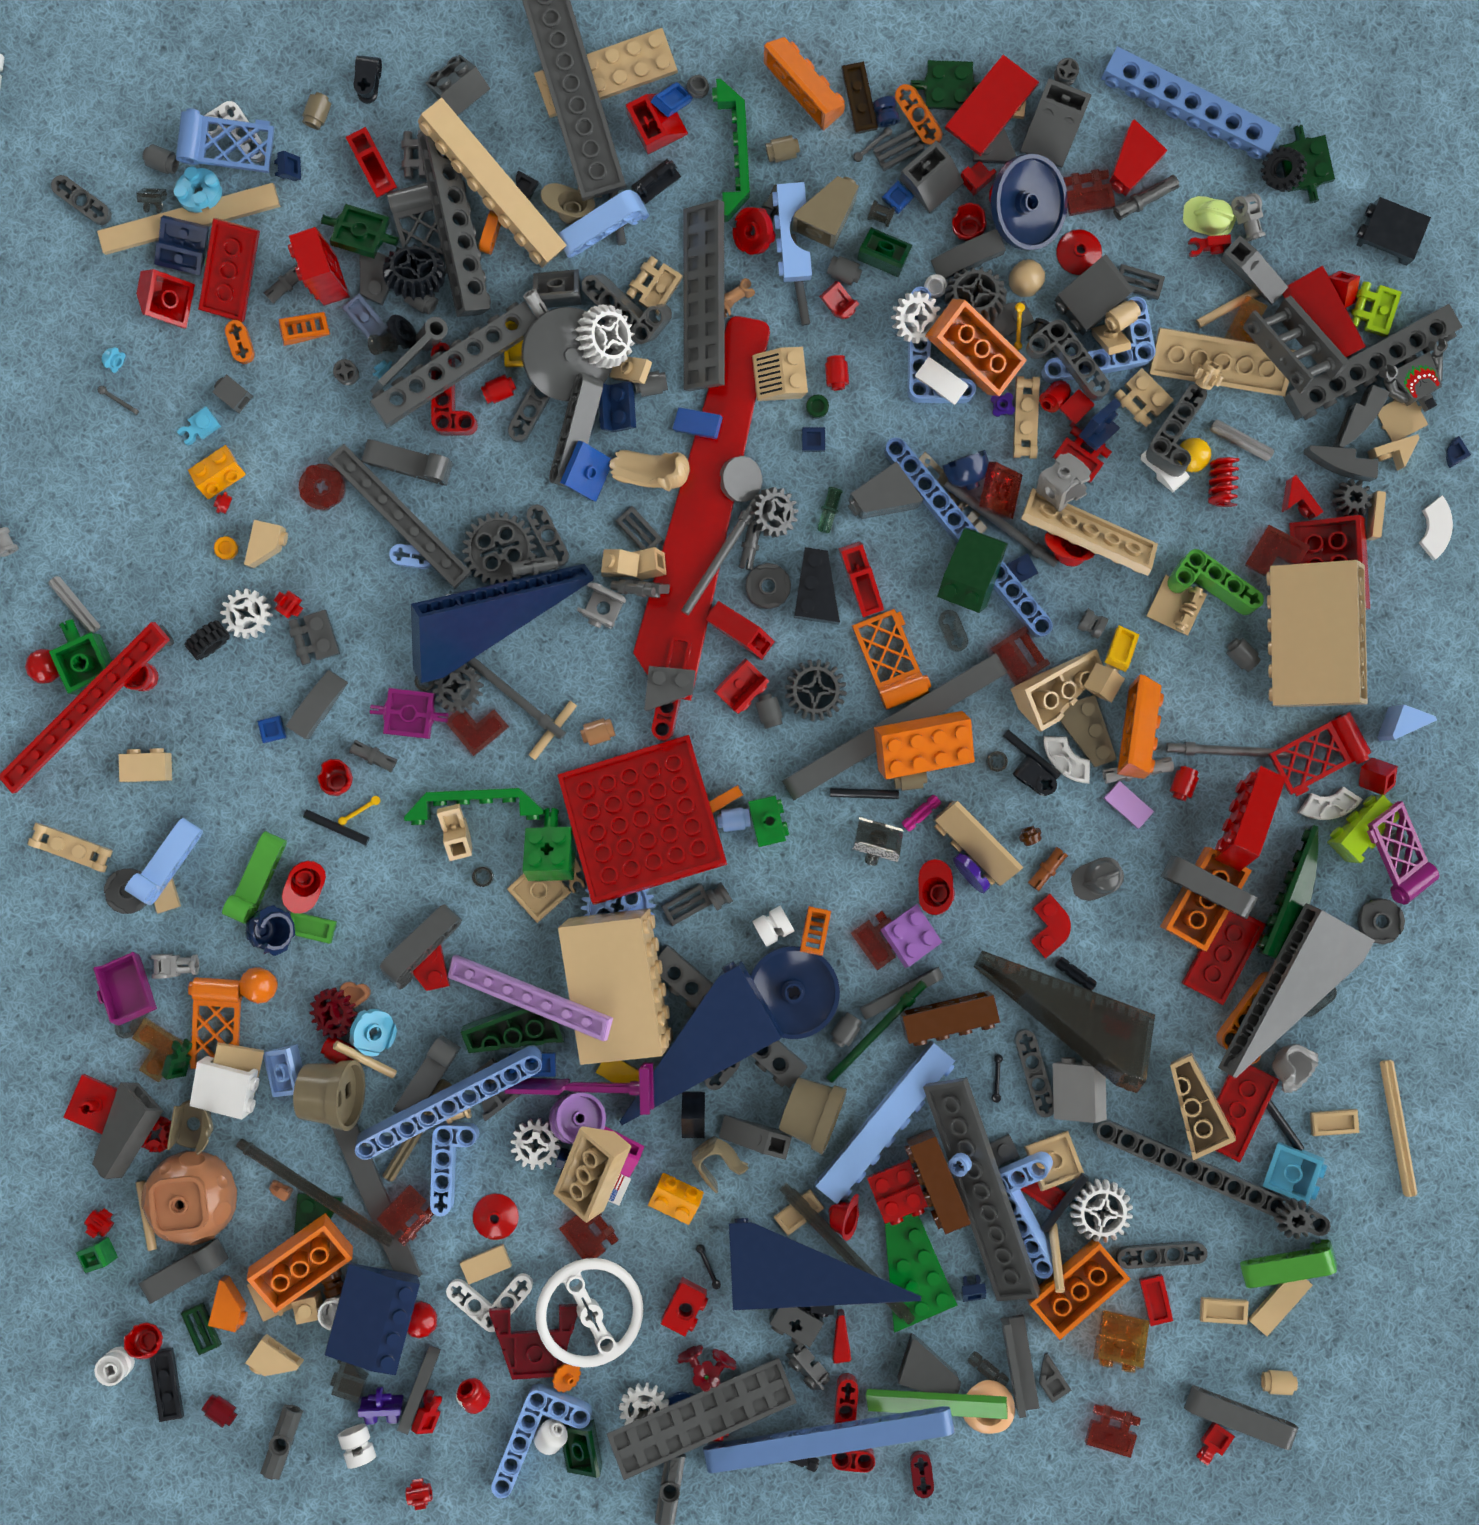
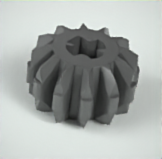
M1349 479L1347 483H1340L1339 489L1333 491L1337 498L1332 499V503H1338L1339 505L1335 508V511L1343 510L1342 517L1366 514L1365 508L1368 509L1372 506L1368 500L1373 498V495L1366 492L1370 489V486L1363 488V481L1359 480L1355 483L1353 479ZM1352 495L1355 497V500H1353V502H1351L1349 499L1350 497H1352Z
M1291 1198L1290 1204L1282 1201L1283 1209L1276 1208V1212L1280 1216L1274 1217V1221L1279 1223L1277 1229L1280 1232L1284 1231V1235L1287 1238L1293 1235L1298 1240L1301 1233L1305 1237L1309 1235L1307 1232L1308 1228L1311 1230L1315 1229L1310 1224V1222L1317 1220L1311 1214L1313 1208L1306 1206L1304 1200L1297 1202L1295 1198ZM1293 1217H1298V1220H1297V1221H1295V1220L1292 1221V1218H1293Z

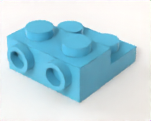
M1278 1142L1263 1187L1287 1197L1295 1198L1297 1201L1304 1200L1308 1205L1311 1199L1316 1200L1320 1189V1187L1316 1186L1318 1177L1323 1179L1328 1167L1323 1164L1325 1158Z

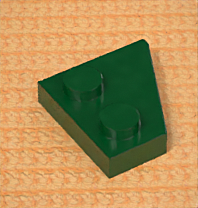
M299 1192L297 1196L294 1235L325 1213L331 1219L343 1201V1196Z

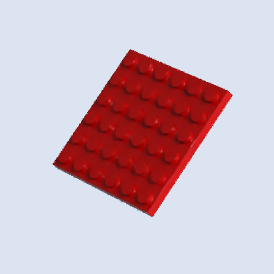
M689 735L557 774L593 905L727 865Z

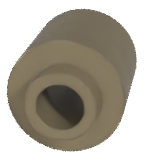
M319 92L310 94L302 114L304 117L302 122L310 128L320 130L321 126L325 124L332 105L328 101L329 98Z
M792 135L772 139L770 143H765L769 162L775 161V163L794 159L797 158L796 153L800 152L798 139H793Z
M922 772L893 778L895 789H901V791L922 789L924 784L927 783V773Z

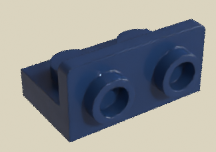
M626 381L613 385L603 384L599 401L601 430L619 432L636 428L633 382Z
M1114 398L1089 421L1080 433L1079 437L1094 450H1098L1120 429L1113 421L1119 415L1116 411L1121 406V403Z

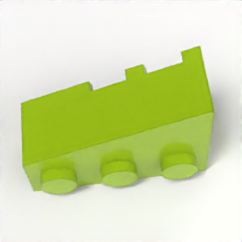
M1370 795L1362 803L1364 805L1362 809L1352 812L1346 818L1348 822L1342 828L1339 826L1331 832V839L1327 843L1345 862L1361 863L1365 859L1362 854L1368 847L1373 849L1376 846L1375 843L1371 842L1367 833L1369 830L1368 824L1393 805L1384 795ZM1398 811L1395 812L1394 823L1400 818ZM1381 823L1377 827L1382 835L1384 834L1385 824Z

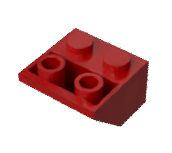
M645 94L626 104L627 116L647 155L688 135L678 112L667 117L651 103L656 94Z

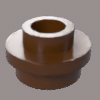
M1029 826L1021 831L1022 834L1019 836L1020 841L1025 846H1030L1042 839V832L1040 828Z

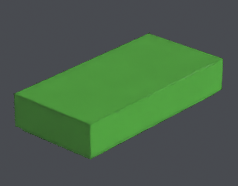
M290 912L294 922L295 936L328 944L332 943L337 921L305 913Z

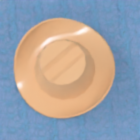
M984 1380L968 1391V1395L1007 1397L1008 1419L963 1417L972 1429L984 1434H994L1006 1430L1011 1425L1015 1416V1403L1011 1393L1003 1384L994 1380Z

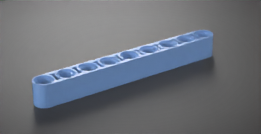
M535 1046L526 1047L362 1131L356 1140V1156L362 1160L371 1159L537 1074L542 1068L541 1051ZM529 1058H534L537 1061L534 1063H529L526 1060ZM514 1069L516 1072L511 1074L507 1073L506 1070ZM488 1079H492L495 1081V1083L488 1084L485 1081ZM472 1090L475 1093L470 1095L466 1094L465 1091ZM448 1100L452 1101L454 1104L447 1105L444 1102ZM430 1111L433 1114L425 1115L423 1112ZM403 1122H410L412 1125L406 1126ZM388 1132L392 1135L384 1136L382 1133ZM362 1143H369L371 1146L365 1147Z

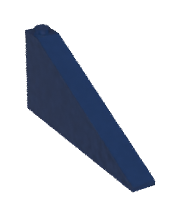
M585 564L412 603L413 671L421 683L444 678L592 582L594 576Z
M732 961L722 967L723 971L719 974L654 1069V1108L782 1038V1029L742 961L736 964ZM640 1096L635 1097L619 1121L621 1126L640 1116Z
M748 1218L734 1219L735 1223H729L733 1311L921 1301V1296L758 1224L748 1222Z

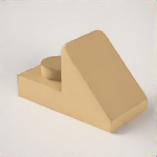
M1416 434L1375 447L1367 452L1369 459L1378 458L1379 462L1393 457L1398 471L1406 466L1419 440V435Z

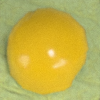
M1188 438L1179 445L1187 450L1191 456V462L1186 472H1199L1209 464L1211 448L1206 441L1201 438Z

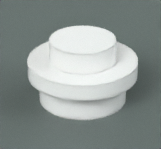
M933 274L926 279L924 287L930 291L931 297L938 298L945 294L947 281L942 275Z

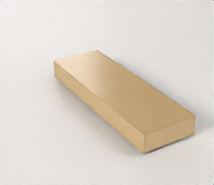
M1307 1279L1278 1284L1248 1320L1265 1336H1268L1313 1285Z

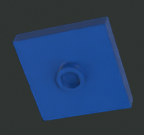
M578 440L560 483L587 499L596 502L609 473L611 458L585 442Z

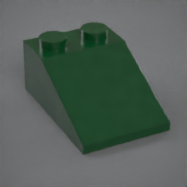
M965 527L944 573L937 597L977 613L983 611L988 606L1008 543Z

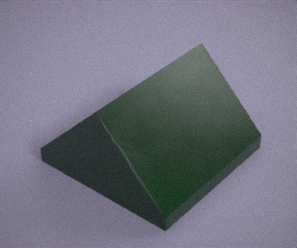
M871 227L859 249L857 260L899 278L913 245Z
M594 1419L590 1420L589 1424L582 1429L564 1425L568 1432L567 1441L562 1446L567 1472L594 1478L600 1477L602 1459Z

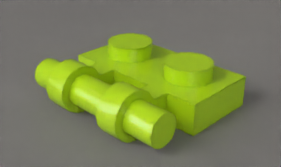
M1364 281L1362 282L1361 289H1358L1355 307L1350 312L1353 316L1352 320L1356 328H1358L1359 322L1362 320L1366 322L1364 331L1386 337L1389 334L1402 292L1380 285L1377 287L1376 293L1370 291L1372 284ZM1366 301L1372 302L1369 312L1364 311Z

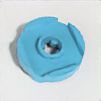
M188 167L176 182L174 194L185 210L199 213L203 212L201 209L206 207L211 209L219 202L222 196L220 181L212 171L205 168ZM199 187L203 189L202 191H197V193H195V189Z
M380 1009L363 1010L357 1014L351 1026L349 1041L360 1053L366 1056H377L381 1054L379 1052L392 1046L396 1038L397 1028L393 1023L392 1017ZM375 1027L378 1033L373 1034L372 1038H370L369 1032Z

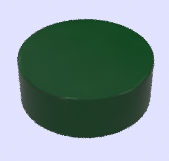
M813 395L806 403V411L812 418H822L829 410V402L822 395Z

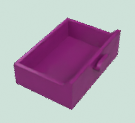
M131 952L107 964L93 968L100 989L96 992L100 1004L104 1003L110 1023L120 1026L157 1009L139 954Z

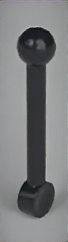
M1000 1054L994 1057L996 1071L995 1090L992 1100L995 1103L1001 1101L999 1082L1000 1063L1003 1061V1057Z
M699 1244L696 1247V1251L700 1253L712 1279L713 1289L717 1290L721 1287V1282L716 1279L704 1252L705 1247Z

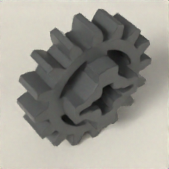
M771 487L761 490V494L754 496L757 502L750 504L754 511L749 512V514L755 516L751 523L759 525L757 532L764 531L765 537L772 536V538L779 537V535H787L788 530H793L791 522H797L798 519L793 516L795 513H798V510L793 509L796 501L789 500L792 495L791 493L784 494L783 488Z
M464 664L439 681H434L438 688L434 689L433 693L439 695L435 700L442 703V708H449V711L452 713L458 710L462 714L465 707L471 711L472 703L479 704L476 698L477 696H483L479 688L484 687V684L478 682L481 679V675L475 674L476 670L474 668H468ZM463 674L467 675L471 681L465 680ZM447 695L452 696L454 702H450Z

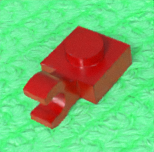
M1231 234L1208 236L1204 239L1191 238L1188 241V245L1194 244L1198 249L1191 251L1189 256L1197 257L1202 251H1210V254L1223 253L1231 245Z
M426 1390L423 1395L424 1408L418 1409L411 1427V1431L415 1434H430L435 1429L441 1413L437 1408L442 1402V1396L433 1397L434 1390Z
M1212 1422L1201 1439L1206 1445L1200 1449L1196 1457L1208 1466L1216 1452L1223 1456L1235 1436L1218 1423Z

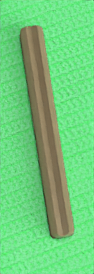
M441 1079L431 1096L452 1086V1084L445 1079ZM430 1111L423 1112L425 1115L433 1114ZM423 1132L402 1142L383 1173L385 1179L391 1182L395 1180Z

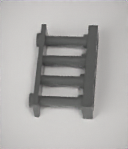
M1292 296L1285 298L1275 314L1265 319L1256 310L1253 311L1243 326V329L1300 394L1306 390L1315 375L1325 371L1333 380L1339 377L1349 363L1348 359ZM1282 322L1289 331L1277 335L1270 326ZM1296 338L1303 348L1292 352L1285 342ZM1311 355L1318 364L1307 369L1299 359Z

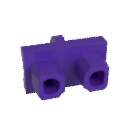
M377 1387L376 1394H368V1396L361 1398L358 1417H363L366 1425L377 1423L379 1416H386V1421L389 1424L398 1423L404 1397L403 1395H392V1393L384 1394V1388Z

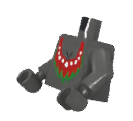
M1439 338L1438 346L1434 341L1429 342L1428 346L1434 352H1428L1398 369L1388 364V372L1385 370L1379 371V376L1384 378L1386 390L1390 392L1389 397L1400 403H1405L1406 406L1419 401L1424 412L1437 406L1431 393L1442 387L1443 352L1448 346L1447 342Z

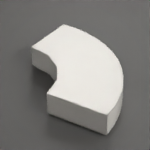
M1443 495L1422 510L1426 518L1427 529L1419 544L1432 560H1436L1444 552L1452 535V514Z
M1044 736L1046 754L1056 769L1071 780L1089 784L1090 760L1076 755L1070 748L1067 737Z
M1341 787L1335 794L1328 797H1320L1310 793L1298 813L1317 820L1335 819L1352 812L1363 799L1345 787Z

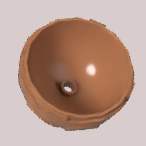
M186 1150L167 1157L153 1170L143 1185L141 1207L149 1225L160 1238L178 1244L198 1245L215 1238L232 1220L236 1210L237 1188L232 1173L227 1168L226 1163L219 1157L206 1152L196 1155L195 1151ZM178 1200L183 1202V1208L178 1206Z

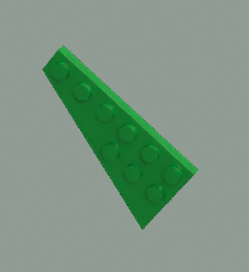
M909 1214L904 1216L903 1221L899 1224L890 1225V1222L886 1223L885 1237L889 1282L921 1296V1301L891 1303L893 1331L895 1333L958 1305L920 1217H912Z

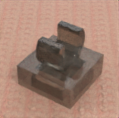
M143 188L137 192V202L144 203L143 210L145 213L150 211V204L156 206L157 213L162 212V202L167 199L166 189Z

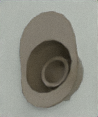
M552 183L544 186L541 190L543 203L548 208L556 211L559 218L567 224H573L595 209L593 198L583 201L580 191L571 187Z

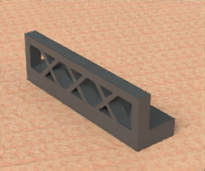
M1022 1314L1000 1318L1014 1403L1019 1418L1026 1417L1027 1410L1040 1408L1025 1319Z

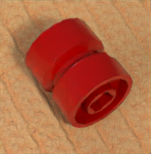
M146 663L124 686L131 690L149 691L158 682V672L152 664Z

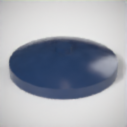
M1038 154L1016 156L1001 168L993 184L991 213L995 227L1000 236L1016 249L1036 250L1050 244L1061 231L1067 214L1068 196L1065 181L1057 166L1048 158Z
M785 946L766 954L752 970L750 976L782 1029V1038L802 1039L812 1036L821 1031L835 1015L840 998L839 982L834 969L823 956L800 952V946Z

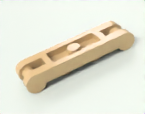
M1016 376L1013 458H1021V456H1029L1031 459L1037 458L1040 377L1024 379V376ZM1023 388H1031V394H1023ZM1021 441H1029V447H1022Z
M40 823L34 824L33 830L35 831L32 838H29L27 845L85 865L99 872L106 871L107 865L105 864L108 857H111L113 850ZM43 834L49 835L47 843L41 841ZM95 852L99 854L97 861L92 860Z

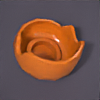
M262 967L250 968L241 977L239 982L240 993L251 1002L257 1004L267 1003L274 997L278 988V982L270 971Z

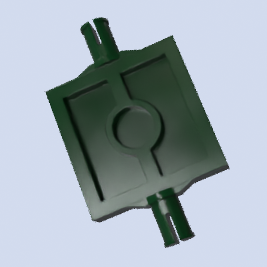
M928 60L927 74L924 80L910 81V85L916 90H924L928 109L958 110L980 83L975 82L973 62Z
M1297 125L1293 127L1296 140L1279 147H1291L1305 157L1307 174L1302 176L1305 179L1303 182L1299 181L1298 184L1300 186L1297 188L1292 187L1293 190L1291 191H1307L1309 203H1316L1319 201L1316 188L1335 180L1326 135L1305 138L1303 125H1299V127ZM1285 160L1281 163L1284 177H1287L1292 171V164L1290 161Z
M345 204L342 213L337 218L324 214L321 218V224L334 227L330 238L331 246L375 259L378 249L383 243L396 247L399 241V237L386 234L390 223L388 216Z

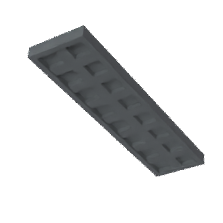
M714 200L683 209L684 390L686 391L725 385L724 201Z
M776 1358L720 1383L718 1387L711 1388L708 1392L701 1391L606 1434L623 1480H626L794 1405L797 1401L779 1358Z

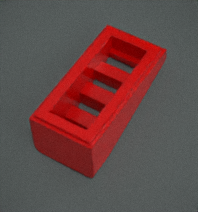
M839 1309L836 1316L832 1351L834 1364L850 1362L852 1360L843 1309Z

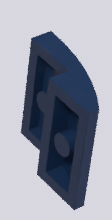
M163 215L160 221L159 240L156 242L154 264L201 275L209 226Z

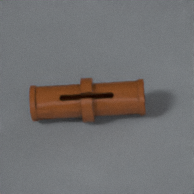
M1056 847L1045 862H1041L1039 870L1028 883L1037 891H1040L1051 876H1055L1056 869L1068 855Z

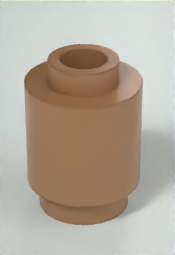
M602 718L583 724L584 729L580 730L583 742H588L590 746L609 741L611 737L616 736L610 718L606 720Z

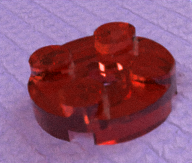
M327 464L310 465L299 480L300 497L307 505L316 510H328L343 500L346 484L342 475L334 467ZM325 480V485L328 486V489L319 493V489L316 488L317 484H321Z

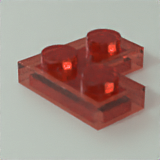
M1268 525L1245 566L1266 577L1270 566L1273 565L1277 557L1290 564H1301L1310 549V545Z
M465 709L462 714L457 710L447 718L448 722L446 723L473 756H476L509 728V725L495 709L478 723L475 722Z

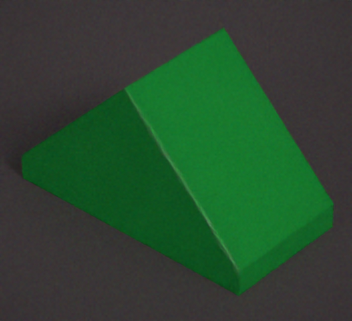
M109 1237L76 1252L85 1273L103 1268L118 1258Z

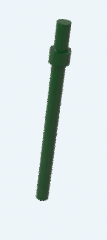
M920 980L909 992L906 991L893 1009L845 1056L826 1078L833 1083L907 1007L910 1008L916 1002L915 998L927 987L926 983Z

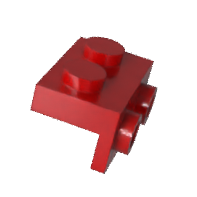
M745 658L714 692L732 710L739 714L750 706L751 700L756 695H760L765 691L769 680Z

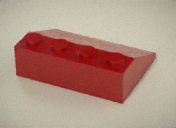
M1361 515L1289 523L1292 564L1358 560L1365 565L1366 610L1370 609L1365 518Z

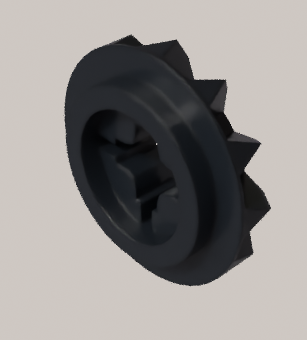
M395 314L386 321L388 327L386 331L390 333V339H394L397 346L400 345L405 350L407 348L411 349L416 344V331L407 319Z

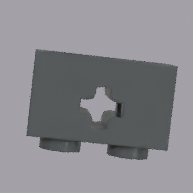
M806 1307L775 1308L769 1318L770 1325H772L771 1328L781 1335L786 1333L792 1337L791 1340L802 1347L806 1345L809 1348L824 1324L823 1317L815 1316ZM798 1319L800 1325L795 1324L792 1326L791 1321L795 1322Z

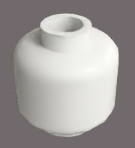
M555 1419L546 1420L534 1434L536 1448L545 1455L555 1454L567 1441V1429L562 1422Z

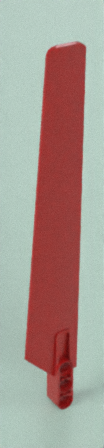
M735 316L726 324L725 385L708 388L702 412L718 414L723 417L717 439L694 436L688 457L690 472L686 482L679 489L662 552L665 553L666 575L654 577L653 582L670 584L669 594H660V598H648L633 654L647 675L649 666L695 670L696 681L708 625L705 619L712 607L719 569L689 616L681 612V609L726 541L734 501L727 498L721 490L720 470L730 458L744 456L756 401L752 356L766 352L770 336L768 324L761 320ZM692 695L672 702L674 708L670 713H663L662 706L655 709L652 733L658 740L667 741L673 736L681 699L691 701ZM661 724H666L669 727L668 733L664 736L657 734V728Z

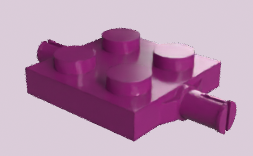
M389 688L387 701L384 706L373 704L370 706L371 709H379V711L370 710V714L383 715V734L430 739L434 721L447 723V718L439 717H449L448 713L435 712L436 694Z

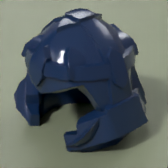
M272 905L254 913L246 923L245 935L253 947L263 949L264 954L269 953L272 956H276L288 950L291 939L295 936L294 922L289 912H284L282 909Z

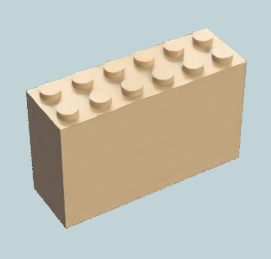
M1358 560L1270 566V572H1267L1266 576L1267 585L1270 586L1271 595L1267 596V607L1271 609V618H1268L1267 621L1268 632H1271V641L1268 642V654L1272 655V664H1269L1268 674L1269 678H1272V688H1269V700L1273 701V706L1306 707L1368 704L1365 565Z
M650 908L568 918L558 927L570 1001L613 1018L608 1040L604 1042L575 1030L580 1065L663 1056L671 1042H673L672 1028L668 1027L667 1021L670 1018V1011L668 1005H665L664 1002L666 986L665 983H661L660 976L663 972L661 960H658L657 957L659 942L658 938L654 937L653 932L655 917L651 915Z

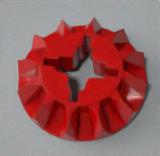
M160 1116L152 1129L155 1131L162 1128L158 1135L160 1140L158 1138L149 1140L153 1134L151 1131L142 1148H146L149 1152H162L166 1150L171 1121L164 1116Z

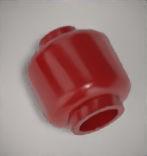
M469 1378L459 1385L456 1392V1400L466 1412L477 1414L487 1407L490 1401V1391L480 1380Z

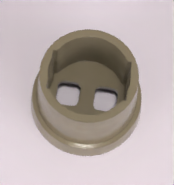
M356 1060L340 1061L338 1063L305 1064L299 1071L294 1086L293 1105L296 1116L301 1120L328 1124L334 1129L350 1131L358 1122L364 1105L366 1085L362 1065Z
M799 1077L785 1107L779 1130L810 1145L812 1150L823 1155L840 1114L847 1088L836 1085L830 1087Z

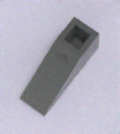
M1239 236L1224 252L1221 262L1271 305L1288 289V286L1258 250L1243 237Z
M724 1115L719 1134L721 1139L784 1160L787 1158L792 1136L779 1129Z

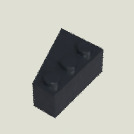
M805 547L794 618L839 625L840 619L828 551Z

